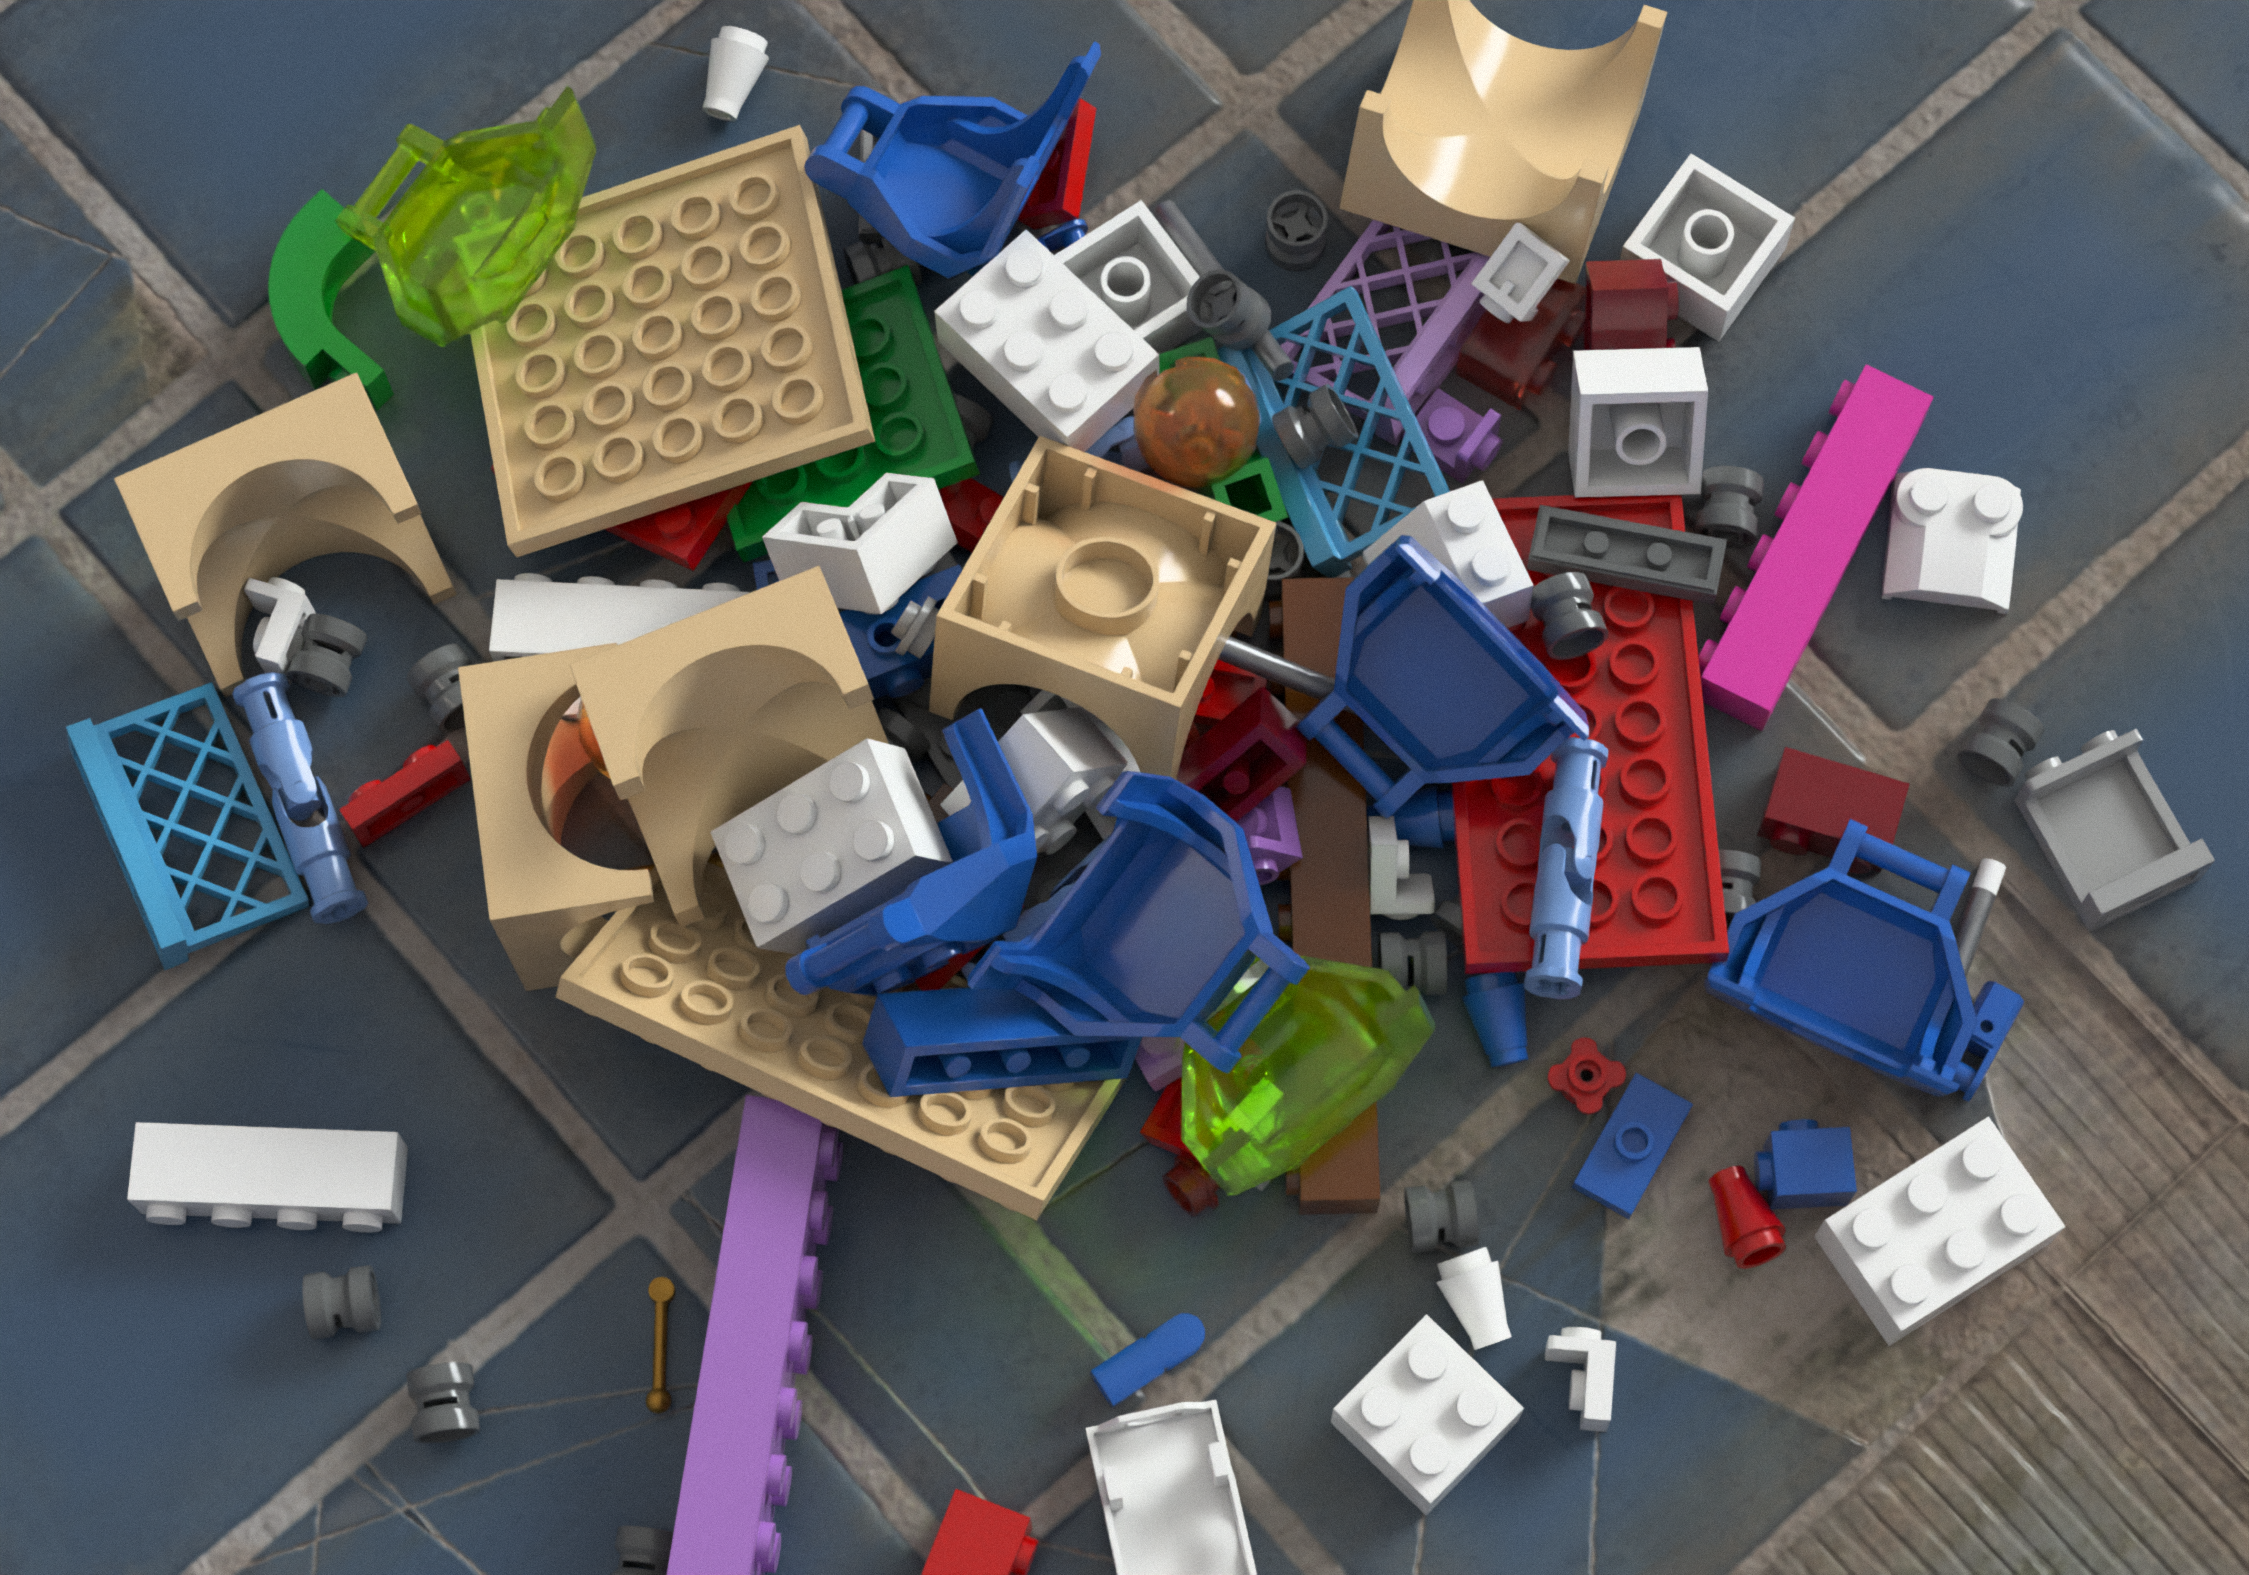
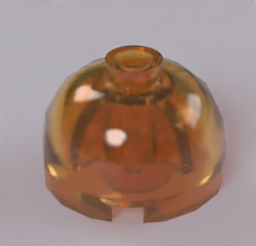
M1185 357L1175 360L1176 367L1167 369L1158 376L1157 370L1147 376L1135 395L1133 432L1143 460L1160 477L1182 487L1205 488L1222 483L1241 470L1256 449L1260 423V410L1256 394H1253V391L1247 386L1245 376L1236 367L1220 360L1206 357Z

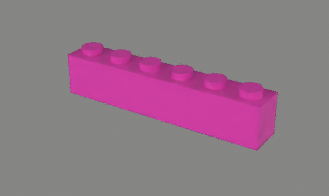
M1867 364L1856 384L1844 380L1828 412L1837 417L1829 435L1817 431L1801 463L1810 468L1803 485L1799 486L1790 482L1776 509L1774 516L1784 520L1775 538L1766 534L1762 535L1749 560L1747 568L1756 572L1747 591L1738 586L1734 588L1722 611L1719 620L1729 624L1719 643L1708 638L1698 656L1704 703L1763 731L1884 499L1895 474H1897L1922 426L1934 396Z

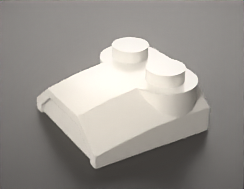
M1922 468L1895 474L1891 487L1881 599L1891 600L1892 597L1991 609L1997 610L1999 614H2007L2011 595L2017 527L2023 511V502L2020 496L2021 489L2013 486L2007 480L1996 476L1933 468Z

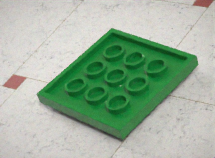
M909 265L841 290L875 442L754 480L739 504L736 505L735 503L727 515L736 550L743 562L768 554L762 537L800 502L848 508L885 473L934 478L938 490L980 474Z

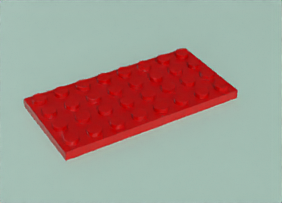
M1575 495L1492 499L1534 585L1533 588L1543 580L1555 576L1553 574L1527 570L1540 505L1685 532L1682 495L1576 498ZM1590 582L1594 593L1593 601L1591 602L1592 610L1602 615L1608 630V637L1595 650L1579 657L1563 660L1553 659L1547 654L1542 640V632L1545 626L1542 621L1537 620L1533 616L1530 608L1529 621L1507 629L1545 666L1586 713L1589 725V737L1587 739L1603 744L1609 751L1606 767L1601 769L1598 795L1603 799L1604 805L1594 873L1589 938L1586 944L1581 946L1578 969L1727 962L1729 945L1693 601ZM1576 733L1570 736L1580 738ZM1551 754L1530 775L1450 783L1465 974L1522 972L1532 968L1535 940L1530 937L1529 929L1534 887L1538 873L1545 796L1549 791L1553 790L1556 764L1551 760Z

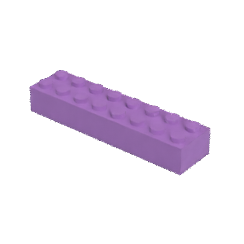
M750 1095L745 1097L667 1575H764L765 1572L776 1573L779 1562L781 1533L776 1532V1523H773L775 1505L786 1507L790 1493L792 1467L786 1466L787 1457L784 1455L786 1439L797 1440L800 1429L802 1400H797V1389L794 1388L796 1374L807 1375L809 1370L813 1336L807 1334L808 1323L805 1322L807 1309L817 1310L820 1302L823 1271L818 1270V1257H815L817 1244L828 1245L833 1206H828L826 1184L827 1180L838 1181L843 1156V1142H838V1128L828 1126L819 1119L771 1098Z

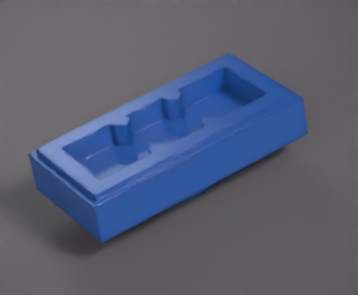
M1635 1073L1576 1177L1572 1188L1623 1217L1630 1219L1693 1104L1644 1076Z

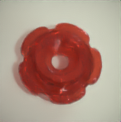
M1182 1155L1175 1157L1174 1167L1162 1176L1163 1183L1172 1198L1186 1213L1193 1217H1196L1208 1206L1215 1210L1219 1206V1199L1215 1192L1222 1187V1183L1213 1168L1204 1159L1198 1163L1190 1161Z

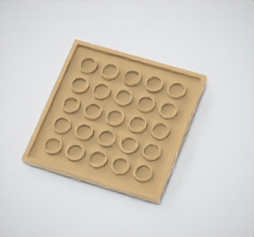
M800 125L454 240L507 545L516 557L875 442L818 184L809 179L804 168L805 162L811 153L807 137Z

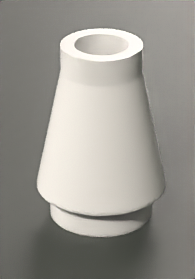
M723 26L719 37L711 39L706 97L702 107L703 112L724 121H737L743 103L769 60V57L765 54L768 42L763 37L742 28Z
M1487 1247L1437 1264L1442 1280L1436 1283L1469 1335L1474 1350L1512 1337L1507 1325L1498 1260L1495 1262L1491 1261Z

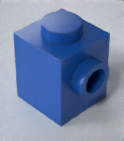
M1800 1119L1779 1124V1131L1770 1132L1763 1145V1151H1757L1754 1154V1176L1757 1190L1767 1191L1768 1205L1772 1210L1847 1206L1857 1192L1850 1127L1819 1128L1818 1121Z

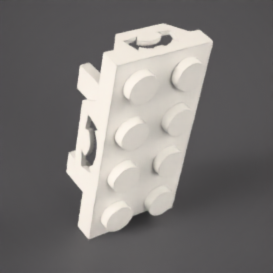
M1216 1400L1181 1402L1117 1416L1100 1425L1086 1428L1117 1575H1257Z

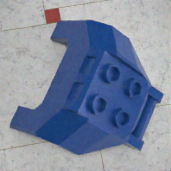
M1094 41L1086 56L1072 58L1053 92L1030 115H1026L993 97L920 96L899 104L868 87L855 86L849 90L841 104L842 115L823 145L815 147L807 158L804 166L805 172L814 183L846 199L847 203L902 255L948 279H953L965 273L974 276L998 255L1033 192L1101 56L1100 44ZM861 130L879 138L865 163L847 154Z
M1401 535L1383 550L1346 587L1334 688L1295 726L1308 741L1315 738L1376 799L1372 806L1385 819L1394 814L1425 783H1452L1530 775L1572 734L1576 733L1583 741L1589 737L1586 713L1545 666L1449 569L1412 536ZM1347 705L1409 767L1395 781L1333 720Z
M982 708L942 729L971 799L967 807L937 823L953 863L911 882L900 895L820 938L816 934L807 939L805 946L807 950L790 958L785 966L786 977L792 988L799 994L809 995L829 987L830 989L877 997V994L889 993L910 985L915 980L950 964L948 959L960 953L964 955L994 941L998 938L997 936L1016 929L1037 859L1033 813Z
M1135 771L1122 772L1096 806V809L1102 815L1117 817L1112 835L1050 917L1020 942L994 941L969 974L967 985L971 989L1016 990L1037 1002L1074 1036L1180 1037L1214 1067L1225 1073H1230L1242 1057L1238 1050L1288 985L1290 983L1298 985L1310 967L1298 954L1273 934L1243 828L1203 794L1170 776ZM1255 956H1257L1269 967L1220 1031L1217 1032L1205 1021L1212 1012L1217 1010L1254 962Z
M1849 819L1826 869L1735 913L1727 930L1729 945L1727 962L1712 963L1705 979L1704 987L1707 993L1747 1014L1876 1073L1937 1097L1956 1092L1960 1085L1952 1080L1978 1022L1957 943L1949 921L1965 888L1970 872L1953 864L1950 869H1946L1866 833L1868 826ZM1858 857L1938 893L1930 912L1847 876L1854 858Z

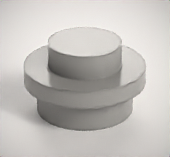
M928 596L922 607L913 601L909 602L891 631L892 635L901 639L895 652L904 656L906 651L919 659L922 658L935 637L936 615L939 612L934 607L937 602L935 599Z

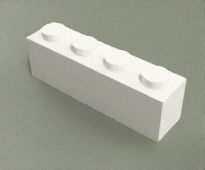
M533 573L516 575L514 580L497 579L489 652L493 661H500L616 642L619 645L746 595L749 592H740L738 587L726 583H709L704 585L702 590L681 589L675 584L664 580H646L641 582L640 586L615 585L609 579L593 576L579 578L577 583L552 582L549 577Z
M136 1122L127 1200L141 1214H146L148 1222L163 1225L185 1224L187 1215L212 1216L211 1223L235 1228L251 1226L252 1218L277 1219V1226L293 1230L315 1229L317 1227V1220L343 1221L342 1228L350 1231L379 1232L382 1231V1223L401 1224L408 1146L398 1132Z

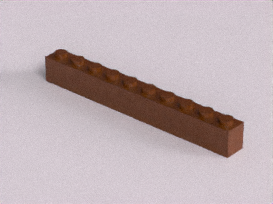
M1356 577L1282 579L1280 601H1269V638H1281L1282 658L1335 679L1345 590ZM1270 681L1271 694L1275 698H1283V705L1300 721L1320 702L1318 699ZM1342 710L1333 720L1364 750L1363 720L1355 714ZM1312 738L1310 741L1307 740L1306 765L1281 785V787L1289 788L1291 791L1303 858L1281 871L1277 878V881H1289V904H1278V938L1284 943L1291 942V949L1310 967L1298 985L1290 983L1280 996V1005H1293V1029H1281L1282 1068H1294L1295 1092H1283L1285 1095L1283 1103L1284 1132L1296 1131L1297 1156H1285L1286 1196L1298 1195L1299 1215L1378 1213L1380 1175L1366 789L1315 738Z

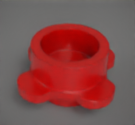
M1582 1037L1572 1043L1571 1054L1562 1064L1553 1065L1549 1069L1547 1080L1549 1086L1554 1091H1561L1569 1102L1576 1105L1580 1113L1592 1115L1601 1110L1602 1100L1607 1096L1611 1088L1623 1085L1626 1071L1623 1064L1619 1061H1609L1597 1050V1044L1593 1039ZM1590 1071L1593 1079L1588 1082L1583 1081L1580 1076L1581 1072Z

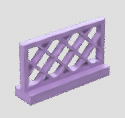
M1372 220L1308 309L1352 286L1358 294L1363 293L1368 316L1380 342L1378 328L1414 320L1417 335L1408 346L1386 350L1385 353L1391 365L1395 364L1393 370L1416 417L1492 314L1479 302L1484 293L1471 284L1490 257L1477 252L1451 257L1448 243L1440 241L1444 259L1409 267L1404 245L1432 238L1405 229L1400 230V228L1392 226L1393 232L1385 234L1391 225ZM1397 247L1402 269L1366 277L1363 263L1372 252ZM1463 270L1460 276L1456 279L1455 272ZM1358 272L1360 278L1352 280V278ZM1448 274L1451 288L1444 298L1417 304L1413 281ZM1405 283L1411 306L1375 314L1370 291ZM1429 317L1422 326L1421 318ZM1331 318L1327 319L1319 342L1329 340L1330 345L1337 347L1335 338L1353 333L1355 327L1353 319L1333 324ZM1310 329L1303 332L1299 336L1307 338ZM1290 342L1283 343L1281 348L1294 364L1293 372L1287 377L1292 379L1298 364L1293 359L1303 346ZM1333 356L1334 363L1310 368L1305 383L1319 388L1329 384L1333 388L1334 382L1329 379L1337 377L1342 364L1340 357ZM1356 362L1352 373L1374 368ZM1347 389L1344 395L1372 403L1375 393L1369 401ZM1388 396L1384 407L1395 410ZM1344 405L1347 411L1366 420L1367 411ZM1380 416L1375 430L1377 436L1395 446L1398 445L1405 432L1400 421Z

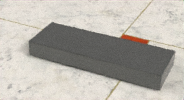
M1540 505L1527 570L1553 575L1579 572L1585 574L1590 582L1714 605L1727 540Z

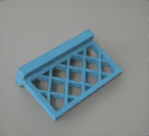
M1352 286L1269 330L1279 345L1290 342L1303 346L1292 379L1286 378L1281 381H1275L1251 348L1236 351L1223 346L1217 350L1228 383H1230L1232 375L1243 373L1252 388L1260 410L1262 423L1249 427L1261 456L1269 458L1284 506L1296 532L1300 535L1304 550L1312 567L1328 578H1335L1352 569L1351 561L1362 556L1364 550L1416 508L1411 509L1394 503L1405 470L1425 475L1435 497L1450 492L1363 303ZM1348 308L1355 327L1347 350L1319 342L1327 319ZM1310 329L1307 338L1299 336L1303 332ZM1363 342L1370 357L1359 354ZM1316 351L1343 358L1333 390L1344 405L1368 412L1357 445L1348 443L1341 448L1331 444L1328 445L1353 453L1342 487L1321 480L1317 471L1321 459L1307 468L1301 469L1287 452L1272 421V415L1287 406L1296 407L1301 392L1310 394L1319 388L1305 383ZM1356 362L1376 368L1380 376L1372 403L1344 395ZM1278 385L1289 388L1285 399ZM1388 396L1395 410L1384 407ZM1380 416L1400 421L1405 430L1397 457L1369 449ZM1413 449L1420 464L1409 461ZM1365 458L1393 466L1382 499L1354 491ZM1327 492L1338 495L1335 506H1333ZM1350 500L1378 507L1371 530L1350 541L1342 525ZM1390 512L1401 514L1388 521Z
M212 682L94 726L90 718L66 726L71 755L164 971L188 962V953L309 907L308 897ZM206 704L214 723L204 743L172 731L181 713ZM165 720L162 727L154 724L159 721ZM132 731H138L156 738V741L145 764L141 765L118 756L111 739ZM219 736L226 751L214 747ZM166 743L198 754L186 781L154 770ZM208 758L234 768L237 779L228 797L196 785ZM126 773L138 777L133 788ZM148 781L180 793L168 820L142 811L138 801ZM243 790L250 806L238 801ZM190 797L222 809L210 836L178 824ZM232 813L258 822L262 832L253 852L220 840ZM149 827L162 831L157 844ZM172 836L204 847L192 875L166 866L162 856ZM267 845L274 860L262 856ZM214 852L247 864L235 891L202 880ZM257 867L282 877L289 895L269 903H263L245 896L244 893ZM173 882L186 887L181 899ZM196 891L229 903L220 922L194 931L186 911ZM238 907L248 910L246 912L235 915Z

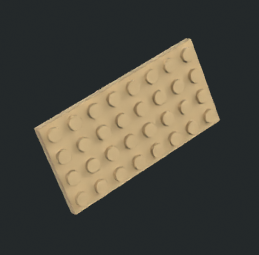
M709 862L706 863L701 882V904L705 919L680 928L655 866L649 873L654 903L617 910L560 977L555 997L581 1009L585 1013L599 1017L640 1036L649 1043L668 1049L700 1064L707 1070L722 1074L760 1092L768 1098L778 1100L819 1119L828 1126L847 1132L879 1147L886 1153L903 1158L939 1175L949 1182L959 1184L1000 1203L1009 1210L1017 1211L1036 1221L1127 1079L890 1097L862 1044L876 997L830 989L829 987L809 995H802L796 992L790 985L785 972L786 962L796 956V954L756 947L726 870ZM954 975L941 989L967 988L969 986L967 985V980ZM914 982L889 993L923 990Z

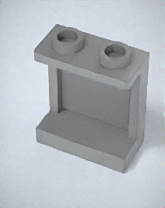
M2137 729L2119 737L2114 730L2104 732L2085 743L2080 748L2083 754L2062 763L2059 757L2056 756L2037 764L2025 773L2024 776L2027 781L2014 799L2089 932L2200 880L2215 861L2203 839H2199L2191 844L2139 756L2138 748L2143 739Z

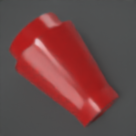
M1744 1166L1728 1167L1714 1174L1708 1180V1184L1714 1197L1724 1254L1727 1257H1733L1737 1267L1741 1269L1763 1265L1781 1255L1786 1249L1782 1238L1786 1228L1751 1182Z

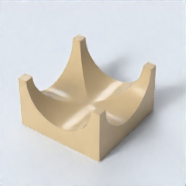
M1413 0L1396 56L1381 94L1367 90L1359 107L1339 209L1489 257L1492 256L1515 223H1522L1570 260L1558 276V279L1576 284L1640 115L1668 12L1644 5L1637 21L1617 39L1594 48L1562 50L1531 44L1508 34L1486 19L1470 0Z
M357 372L114 478L174 615L178 621L187 617L225 698L232 695L234 688L246 681L242 666L241 647L244 628L253 608L244 591L248 578L268 583L271 577H279L291 567L305 560L330 553L356 552L383 558L404 569L421 584L434 605L457 595L420 515L422 513Z
M1039 436L936 615L929 712L953 720L963 703L964 697L970 692L985 686L1016 684L1042 689L1072 701L1103 721L1128 747L1135 758L1140 772L1170 776L1177 780L1182 754L1195 713L1210 675L1233 630L1252 637L1261 619L1277 523Z
M820 566L569 664L614 789L620 801L627 798L680 928L705 919L701 904V882L706 863L716 846L710 833L712 830L865 739L889 744L872 702L874 697Z
M617 642L458 667L489 920L526 991L559 985L560 977L608 922V920L600 915L628 907L654 903L651 877L648 869L633 871L604 868L578 858L561 846L564 823L575 798L595 775L606 768L590 722L562 719L565 712L580 697L569 664L617 646Z

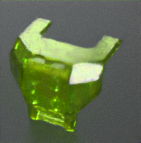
M566 86L551 108H543L535 121L463 131L445 141L413 124H406L396 138L398 147L354 206L346 205L336 218L335 222L343 232L377 252L396 315L402 326L443 348L495 321L501 324L507 323L519 303L545 271L548 263L564 241L577 226L576 215L597 149L572 88ZM420 161L426 164L384 222L376 219L417 162Z
M1255 956V960L1249 968H1251L1255 963H1257L1260 960V958ZM1300 956L1309 965L1310 969L1298 985L1292 983L1288 985L1238 1050L1242 1057L1230 1073L1217 1069L1186 1042L1184 1043L1182 1055L1181 1140L1227 1195L1240 1194L1290 1170L1294 1172L1309 1160L1308 1157L1333 1136H1338L1350 1126L1352 1121L1378 1099L1384 1098L1396 1088L1395 1084L1435 1029V1022L1419 990L1415 986L1406 992L1388 970ZM1257 981L1211 1018L1207 1024L1219 1032Z

